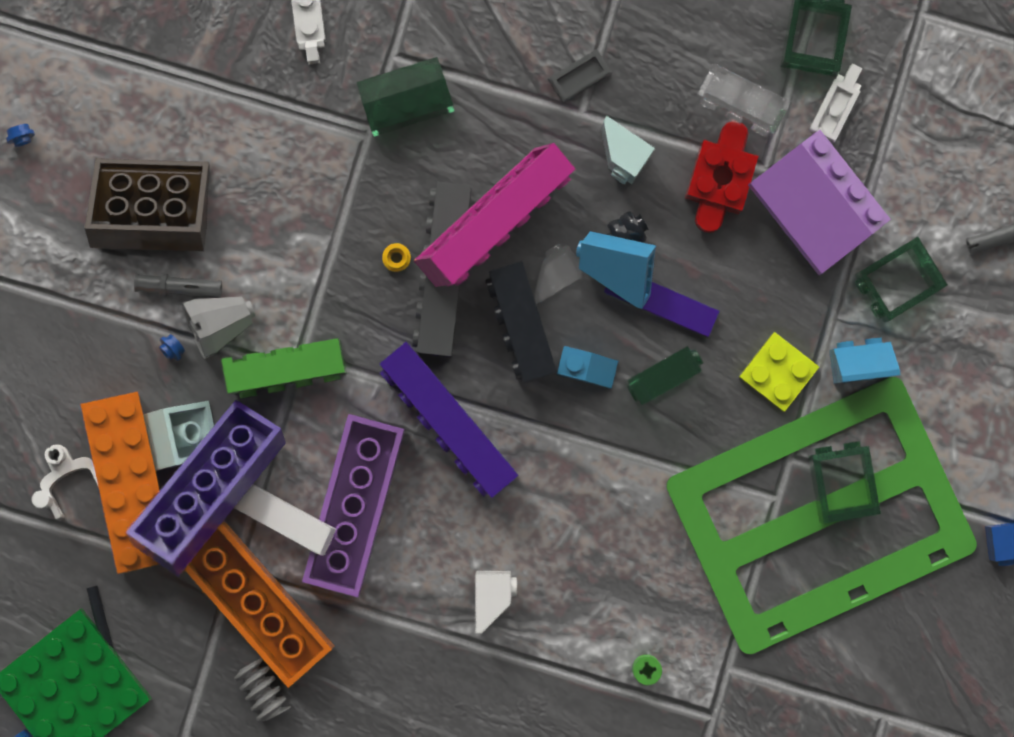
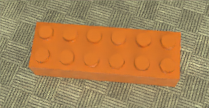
M133 392L82 403L80 405L117 574L159 565V563L135 548L126 534L127 530L160 492L139 393Z
M225 521L220 524L184 569L288 688L334 648L335 645Z

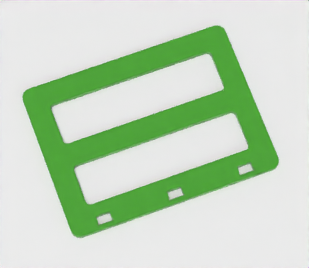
M888 377L673 475L666 484L669 496L740 650L746 654H754L962 559L972 554L977 547L976 539L905 385L897 377ZM881 412L887 414L905 453V458L902 461L727 541L720 539L702 500L704 493ZM915 486L921 488L939 527L935 534L760 614L754 613L736 574L738 567ZM943 549L947 557L931 564L928 555ZM862 585L867 594L851 600L848 591ZM782 622L787 630L770 637L767 628Z

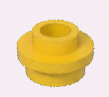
M394 243L386 247L382 260L385 267L390 271L401 272L409 266L411 255L407 247ZM394 253L402 255V260L399 263L392 262L391 257Z

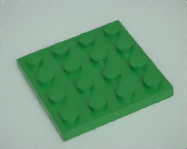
M83 608L79 609L0 672V694L33 737H104L152 699L114 648L104 639Z

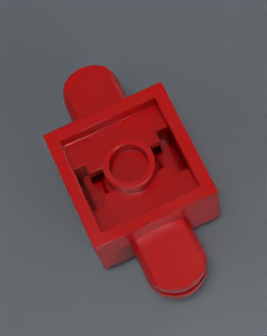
M739 121L726 123L721 129L718 142L714 143L703 140L698 151L684 199L699 203L695 224L699 230L705 233L715 232L721 227L726 211L738 215L743 211L749 191L748 184L751 183L759 156L744 152L748 139V129Z

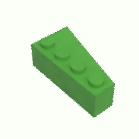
M339 338L299 345L298 348L275 349L267 354L265 352L246 354L242 356V359L232 360V357L221 359L227 392L234 395L239 394L240 399L257 396L256 391L267 389L268 393L285 391L284 385L293 383L296 384V388L313 385L312 380L324 378V383L341 380L340 374L347 373L341 340Z

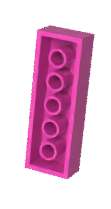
M555 143L534 148L413 261L435 287L459 285L469 276L467 271L474 264L479 266L490 256L488 251L494 245L499 247L510 238L508 233L515 226L519 228L525 224L531 217L529 213L535 207L539 209L551 199L549 194L555 188L559 190L571 180L569 175L575 170L574 166Z

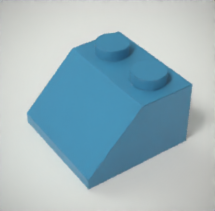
M882 337L865 339V345L854 346V341L836 343L837 348L829 350L833 384L900 375V368L891 342L882 343Z

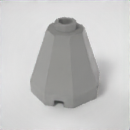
M242 297L193 299L183 303L182 306L190 332H193L194 342L203 359L217 354L253 324L252 318L255 317L250 301L245 302Z

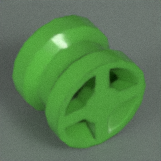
M643 654L634 660L632 672L639 683L652 685L660 679L662 667L654 656Z

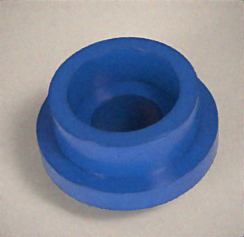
M20 124L7 130L8 137L6 140L8 144L14 143L15 147L29 144L31 142L30 138L35 133L33 129H30L29 124Z
M172 334L160 338L162 345L159 349L169 360L174 358L179 361L182 358L181 355L185 352L182 344Z

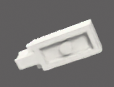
M291 0L296 41L299 50H306L309 65L320 63L318 48L325 47L324 41H326L321 0Z
M851 64L845 76L837 75L808 130L809 132L814 134L820 129L831 143H835L860 93L861 85L856 83V80L862 70L861 67Z

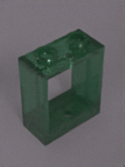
M792 0L780 67L836 77L841 70L852 5L845 4V0ZM799 9L839 17L832 59L792 52Z
M919 237L910 240L855 274L857 278L855 284L863 296L867 294L872 302L870 305L871 311L878 320L882 318L884 323L894 319L948 286ZM907 251L929 288L889 311L867 275Z
M687 346L624 383L639 407L702 372L700 365L703 364V361L696 349L690 350Z
M860 441L844 443V449L835 451L832 450V446L815 448V454L808 455L820 523L825 524L881 514L869 446H861ZM860 455L869 503L829 509L820 461Z

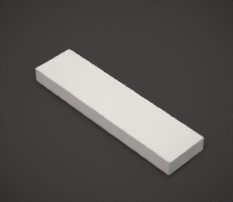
M254 484L234 507L319 555L325 556L336 531L332 526Z

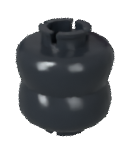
M628 211L619 219L608 223L607 227L610 233L605 235L644 243L647 239L645 231L649 229L640 214L635 217L632 212Z

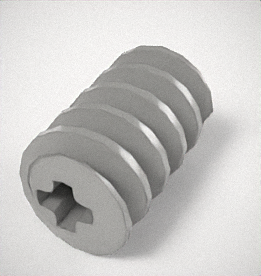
M262 658L240 669L239 673L234 677L235 681H245L240 687L241 691L250 690L245 700L256 701L250 708L251 711L261 710V713L256 718L257 722L267 721L291 708V706L281 707L286 697L275 696L281 688L280 686H270L276 678L274 675L265 677L270 667L268 665L259 666L263 661Z

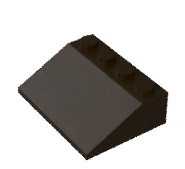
M95 158L84 228L90 248L204 251L207 231L209 162Z

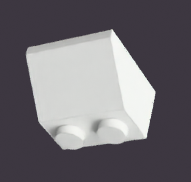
M476 571V633H482L511 604V597H517L516 577H511V571Z

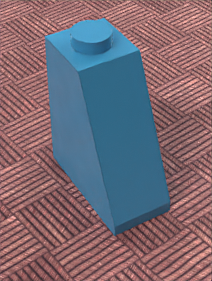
M590 231L583 241H579L576 256L580 258L579 269L635 307L641 309L644 307L651 294L656 245Z

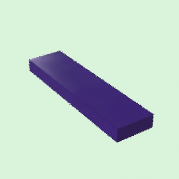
M654 282L651 285L650 297L642 310L707 338L720 312ZM607 287L605 288L603 293L629 303Z

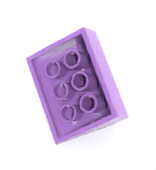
M820 129L748 184L818 275L829 269L891 220Z

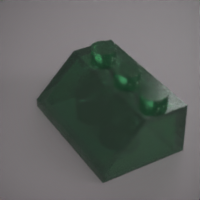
M438 57L356 82L373 136L454 111V105Z

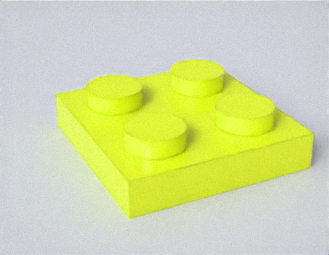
M773 332L740 374L739 378L781 411L785 412L818 370L819 366L776 332Z

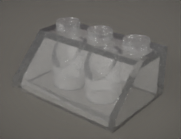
M714 63L696 96L701 99L699 104L713 111L718 107L727 112L725 117L739 124L744 120L753 125L751 130L765 137L768 133L772 135L776 133L791 101Z

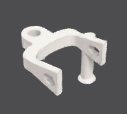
M52 445L45 451V459L52 472L41 480L40 488L42 491H37L33 494L32 503L37 508L46 507L51 509L55 519L62 521L65 519V516L52 494L54 485L68 474L82 469H89L96 483L97 478L92 459L81 457L73 460L67 448L61 445ZM59 451L60 455L58 461L54 460V454Z

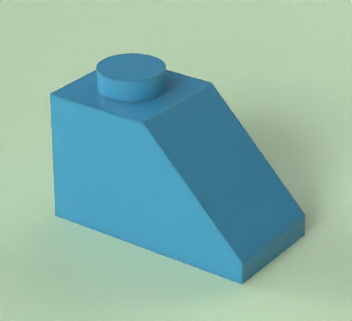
M564 346L556 375L612 389L618 361Z

